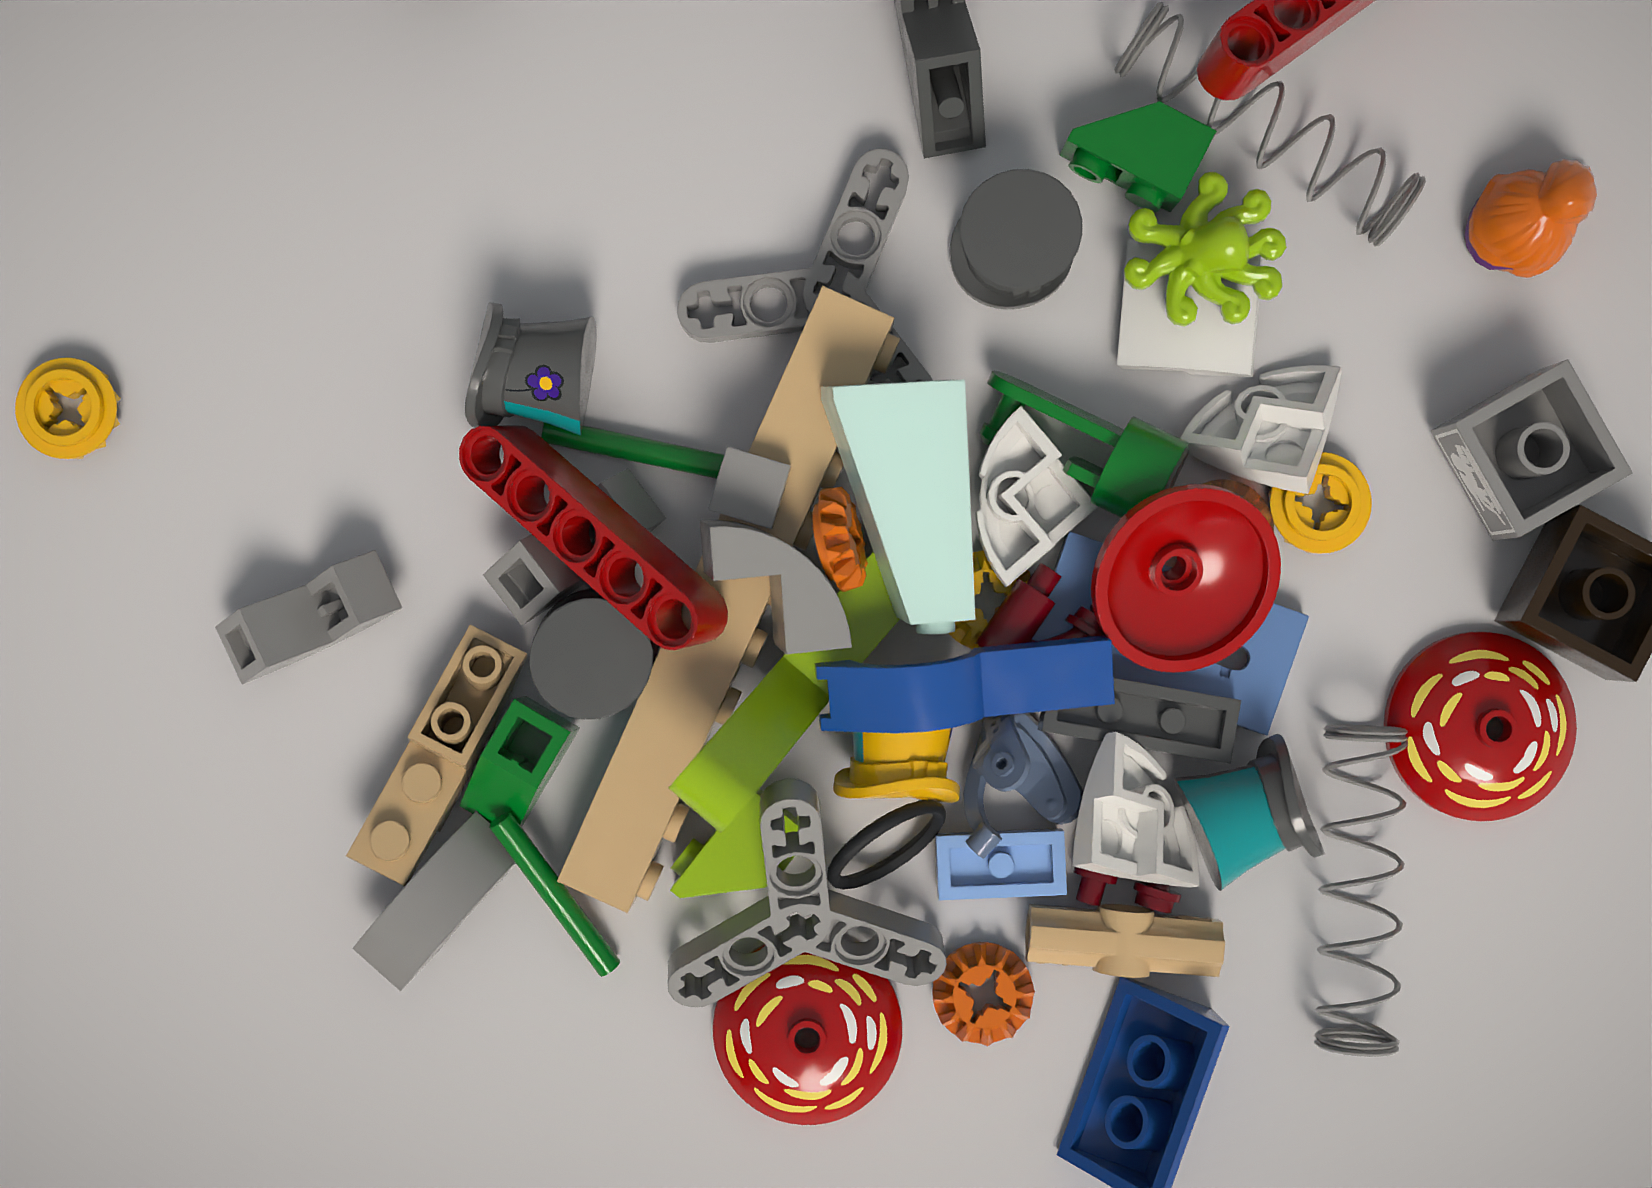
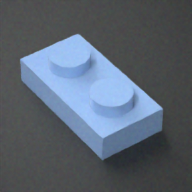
M1061 828L997 831L1002 840L984 859L971 850L965 842L973 832L938 833L935 836L937 897L939 900L1067 895L1064 830Z

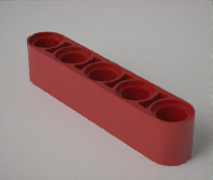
M1253 0L1230 16L1221 26L1199 59L1197 66L1198 80L1204 90L1213 97L1221 100L1239 99L1376 0Z
M519 425L478 426L471 429L463 437L459 447V461L467 477L652 642L663 649L678 650L713 641L723 633L728 622V609L721 594L537 433L526 426ZM501 445L504 452L503 463H501L500 460ZM545 484H547L549 490L548 504L544 498ZM591 523L596 532V542L594 545L589 537V526ZM637 563L643 572L642 587L639 586L635 578V566ZM683 604L690 610L692 617L690 630L684 625L681 617Z

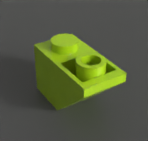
M759 788L723 832L720 833L715 829L704 845L695 838L691 840L670 867L679 875L670 889L671 892L679 898L767 888L759 811L760 796L764 791ZM782 809L785 833L798 832L797 817L787 809ZM795 856L784 859L778 867L784 871Z

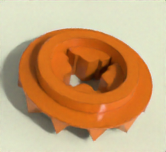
M843 487L824 488L819 493L818 503L813 507L815 543L826 576L830 581H835L842 592H846L863 586L866 578L865 568L868 563L864 549L866 543L861 531L862 523L858 520L856 505L851 501L850 495Z
M976 942L956 949L946 957L947 965L944 973L933 982V1004L942 1025L962 1042L969 1041L989 1046L1005 1038H1013L1016 1031L1030 1018L1035 990L1027 967L1014 952L999 944ZM996 970L993 989L1001 997L1002 1002L1007 1005L1004 1007L1000 1004L995 1006L986 1003L982 1010L977 1011L975 1017L972 1018L974 999L966 992L965 987L959 985V983L962 982L969 986L972 983L976 986H981L986 978L990 979L993 971Z

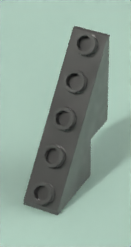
M894 0L924 159L985 148L981 52L965 0Z

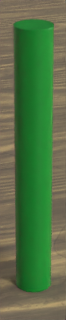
M544 423L541 438L548 444L715 479L718 478L724 454L584 425L582 435L580 436L554 425Z
M509 811L496 818L489 828L598 975L602 977L611 973L620 964L619 958L566 886L557 882V874L515 817Z

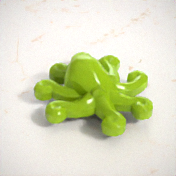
M1214 171L1206 172L1198 180L1199 196L1185 210L1179 225L1158 224L1153 210L1147 208L1136 210L1130 217L1128 224L1131 237L1141 243L1161 245L1164 249L1150 262L1138 257L1130 259L1123 270L1125 281L1133 289L1144 290L1152 286L1160 277L1169 274L1165 309L1167 318L1174 325L1185 327L1196 320L1198 307L1192 298L1185 296V292L1190 286L1204 299L1220 306V312L1225 322L1230 324L1241 323L1247 318L1250 311V299L1244 292L1225 286L1221 278L1237 284L1253 286V290L1259 299L1267 301L1277 297L1283 287L1281 274L1275 267L1254 266L1248 263V260L1258 255L1265 260L1274 261L1280 258L1287 248L1285 237L1280 230L1264 228L1253 236L1248 237L1244 227L1246 224L1263 222L1271 212V199L1266 191L1258 188L1248 191L1242 200V205L1225 209L1219 212L1211 221H1208V214L1213 208L1220 205L1226 197L1228 183L1222 175Z

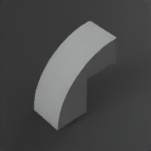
M629 469L612 476L598 485L604 493L649 532L653 531L667 519ZM591 523L589 526V537L594 545L596 542V532ZM532 534L517 542L483 574L521 625L531 621L586 583Z
M700 520L704 573L713 581L769 576L774 644L785 654L852 648L850 630L840 600L829 581L806 556L775 536L753 526L733 521Z
M376 550L330 566L306 585L239 608L215 626L241 684H245L361 632L402 608V605Z
M477 811L426 862L352 948L399 991L436 955L465 918L515 865L514 860L489 828L490 823Z

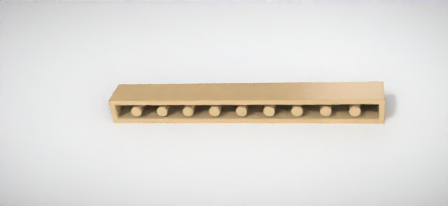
M822 286L748 453L791 465L773 529L720 514L718 520L733 521L753 526L775 536L792 547L795 546L806 551L814 534L813 512L810 510L820 488H834L844 467L840 453L837 452L838 447L821 401V387L867 384L874 369L885 374L901 339L890 334L894 325V317ZM703 555L695 572L712 585L724 598L728 609L726 627L718 638L707 643L678 650H668L661 647L652 666L649 681L636 702L557 879L559 883L626 913L631 909L637 896L647 901L650 899L664 868L663 865L653 861L663 838L675 843L690 810L689 807L679 803L681 799L669 789V786L705 746L715 722L723 725L733 714L742 691L731 686L741 664L751 668L754 667L768 636V633L758 629V626L767 606H771L769 576L713 581L704 573ZM683 604L681 617L684 625L690 630L692 617L690 610Z

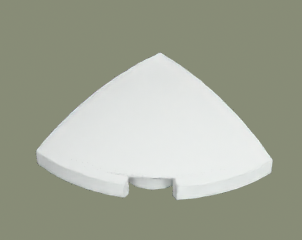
M1306 365L1260 374V385L1246 389L1239 394L1234 402H1232L1231 391L1225 390L1207 403L1193 417L1184 430L1181 439L1189 442L1188 454L1233 475L1279 489L1308 494L1331 424L1342 376L1341 367Z
M1022 406L1004 422L995 434L986 450L978 473L982 480L979 494V511L975 513L977 530L986 558L994 573L1005 587L1010 585L1051 550L1055 543L1098 508V506L1090 503L1091 497L1077 480L1062 471L1064 465L1058 459L1062 456V453Z
M1118 732L1105 735L1089 772L1077 819L1072 866L1143 882L1181 887L1199 886L1197 850L1185 807H1174L1172 798L1167 790L1159 784H1155L1154 781L1166 779L1167 774L1152 755L1138 743Z

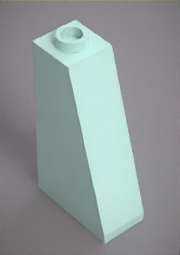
M934 380L821 387V401L896 617L910 625L916 624V633L919 634L951 633L956 631L955 621L975 620L965 380Z

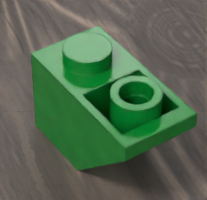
M1159 101L1073 128L1060 156L1070 161L1068 167L1080 177L1094 183H1102L1106 179L1127 190L1125 197L1136 206L1153 210V212H1159L1160 208L1171 212L1184 196L1217 131Z
M527 696L513 699L478 760L460 807L472 814L477 811L490 824L502 814L510 811L522 827L580 727Z

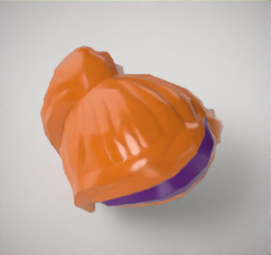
M1562 159L1552 163L1547 172L1527 169L1510 174L1495 175L1477 199L1465 227L1466 247L1475 262L1488 270L1507 271L1517 277L1524 278L1542 274L1554 266L1572 244L1578 223L1586 219L1589 212L1594 209L1597 188L1590 167L1581 164L1578 160Z

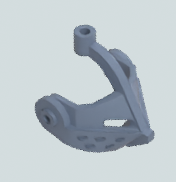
M1028 713L983 718L982 729L966 777L963 793L966 820L974 831L965 842L971 850L983 859L1002 840L999 833L990 826L985 815L983 796L986 782L998 791L1008 792L1016 790L1041 816L1054 824L1064 825L1071 823L1079 814L1084 791L1077 777L1055 742L1047 732L1037 730L1038 722Z

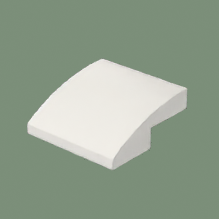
M1128 239L1125 266L1134 257L1150 262L1164 248L1161 245L1141 243L1134 239ZM1258 255L1248 260V263L1254 266H1262L1263 257ZM1169 274L1160 277L1152 286L1144 290L1133 289L1124 279L1117 366L1122 369L1186 371L1190 375L1253 377L1259 297L1255 294L1253 286L1241 285L1221 278L1225 286L1244 292L1250 299L1248 316L1238 324L1225 322L1220 312V306L1204 299L1192 286L1188 287L1185 296L1193 299L1198 310L1195 322L1183 327L1174 325L1167 318L1165 297Z

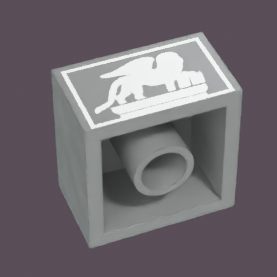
M1568 359L1537 370L1431 430L1433 437L1493 541L1519 538L1633 474Z

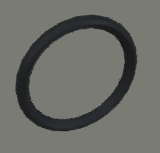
M931 799L919 800L894 809L867 825L854 835L832 859L827 873V879L834 888L842 890L858 888L881 879L907 863L920 853L939 833L946 818V811L943 805ZM933 814L921 832L886 859L860 872L845 876L840 875L856 854L888 830L914 817Z

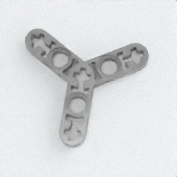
M882 148L870 150L860 156L853 167L812 268L703 281L693 284L682 293L678 301L677 315L683 330L689 337L706 343L803 331L818 297L817 294H814V291L817 287L822 288V286L828 288L835 276L836 266L824 265L829 256L846 268L863 270L859 279L849 271L847 272L842 284V294L880 311L867 294L866 288L906 195L909 174L907 165L901 156L892 150ZM881 165L891 169L890 180L898 184L895 189L885 187L881 191L876 203L875 211L887 212L884 220H881L868 209L849 207L852 199H856L864 206L869 194L870 180L863 177L865 172L876 174ZM861 222L871 229L874 235V244L869 251L861 255H851L842 250L838 244L837 237L841 228L847 223ZM766 287L780 290L787 300V309L784 315L772 322L758 319L751 310V300L754 294ZM742 291L740 307L746 325L734 327V313L715 316L713 321L714 327L709 329H703L699 319L689 318V311L699 308V298L704 296L710 297L713 305L716 307L732 306L733 303L729 292ZM892 327L890 334L901 338ZM901 338L888 369L895 362L896 358L900 356L907 364V366L897 369L896 372L902 382L933 381L932 377ZM874 369L867 384H875L871 377L882 373ZM887 377L883 383H891V381Z
M783 779L775 781L766 787L760 796L759 803L760 828L769 896L677 948L668 960V992L673 1000L681 1005L704 1007L715 1003L804 952L912 986L927 985L937 980L944 973L947 963L942 934L937 927L828 889L820 804L816 790L810 784L799 779ZM787 807L796 808L798 832L785 833L782 809ZM792 856H802L813 863L810 869L799 874H789L778 867L781 861ZM853 927H869L876 932L870 940L861 943L850 942L843 938V934ZM749 937L759 939L765 943L761 950L747 954L737 952L731 947L737 940Z

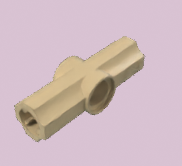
M1029 904L1025 927V959L1027 962H1036L1038 964L1052 963L1062 964L1063 966L1093 967L1092 970L1095 972L1118 977L1144 978L1148 977L1150 972L1219 977L1221 966L1224 963L1225 951L1223 922L1219 919H1211L1210 917L1154 914L1155 911L1149 908L1123 904H1101L1097 906V909Z

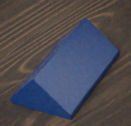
M1120 977L1056 1155L1112 1188H1172L1230 1026L1210 1007L1136 980Z

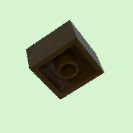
M1576 505L1544 524L1494 621L1605 680L1637 682L1652 654V542L1582 505Z

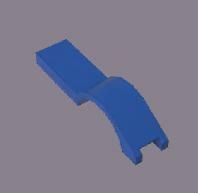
M1105 635L973 648L969 653L955 658L918 664L876 665L859 663L852 660L815 663L816 678L827 680L830 713L819 714L821 731L893 734L929 732L959 727L990 716L1115 704L1112 642Z

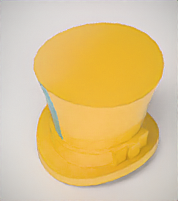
M953 728L929 732L895 734L853 732L854 755L850 758V767L840 770L835 775L833 783L834 793L844 798L883 799L912 797L921 800L931 799L937 802H957L960 799V786L957 782L946 778L948 763H945Z

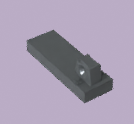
M1113 678L1115 704L1040 712L1037 729L1040 731L1096 741H1103L1107 733L1118 732L1132 739L1144 749L1231 764L1241 700Z

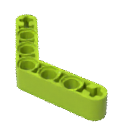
M874 552L867 558L868 564L865 568L866 578L863 586L846 592L840 590L837 593L848 622L852 648L784 654L669 786L673 793L720 833L723 832L751 800L829 703L827 680L816 678L815 663L842 660L863 663L900 620L894 613Z

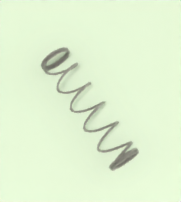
M1159 2L1134 36L1114 70L1115 74L1120 73V77L1126 76L1145 47L1168 26L1178 20L1175 36L1156 90L1157 101L1164 103L1182 92L1198 75L1196 70L1170 94L1162 97L1164 83L1182 34L1184 19L1181 14H1177L1161 24L1169 11L1168 5L1164 6L1163 2ZM1282 81L1270 83L1262 88L1226 121L1214 129L1217 131L1216 134L1223 131L1264 94L1278 86L1279 95L1256 158L1257 169H1262L1277 160L1316 125L1324 120H1328L1330 122L1329 132L1306 192L1307 202L1315 201L1356 165L1374 153H1378L1381 158L1378 173L1356 226L1357 235L1364 234L1370 230L1368 241L1373 243L1374 247L1381 245L1398 227L1419 197L1426 183L1425 177H1420L1419 172L1411 175L1395 193L1386 207L1363 227L1378 192L1386 166V154L1380 147L1368 150L1358 156L1313 194L1335 133V117L1332 114L1320 116L1310 122L1262 163L1284 100L1285 87ZM1216 97L1206 124L1211 128L1221 99Z
M1326 725L1323 728L1326 731L1323 736L1328 739L1401 742L1400 746L1387 751L1331 762L1322 768L1323 772L1332 778L1386 794L1400 802L1399 806L1384 813L1328 823L1320 828L1324 835L1372 849L1393 858L1398 862L1397 868L1367 878L1325 884L1318 889L1323 895L1353 903L1384 914L1396 922V928L1380 936L1322 945L1316 949L1322 955L1350 962L1383 974L1393 981L1394 990L1369 1000L1318 1006L1315 1011L1320 1015L1347 1021L1368 1029L1339 1027L1321 1029L1314 1034L1316 1038L1314 1043L1320 1049L1338 1054L1366 1057L1389 1056L1399 1050L1397 1046L1399 1040L1369 1022L1333 1011L1362 1008L1389 1000L1400 991V982L1393 974L1377 965L1331 950L1382 942L1402 930L1403 923L1395 914L1385 908L1329 890L1385 880L1403 870L1405 863L1397 854L1386 848L1330 831V829L1373 822L1394 816L1406 807V801L1399 794L1387 788L1345 776L1329 769L1395 755L1407 747L1408 737L1405 734L1408 731L1405 728L1387 726ZM1339 1040H1352V1041H1362V1042H1370V1043H1354V1042H1345V1041H1339Z

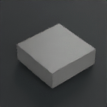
M727 446L708 510L773 529L791 465Z

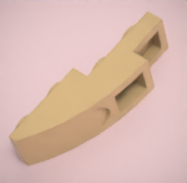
M469 625L407 736L409 743L346 855L348 858L406 886L415 873L436 832H441L510 696L527 658V653Z

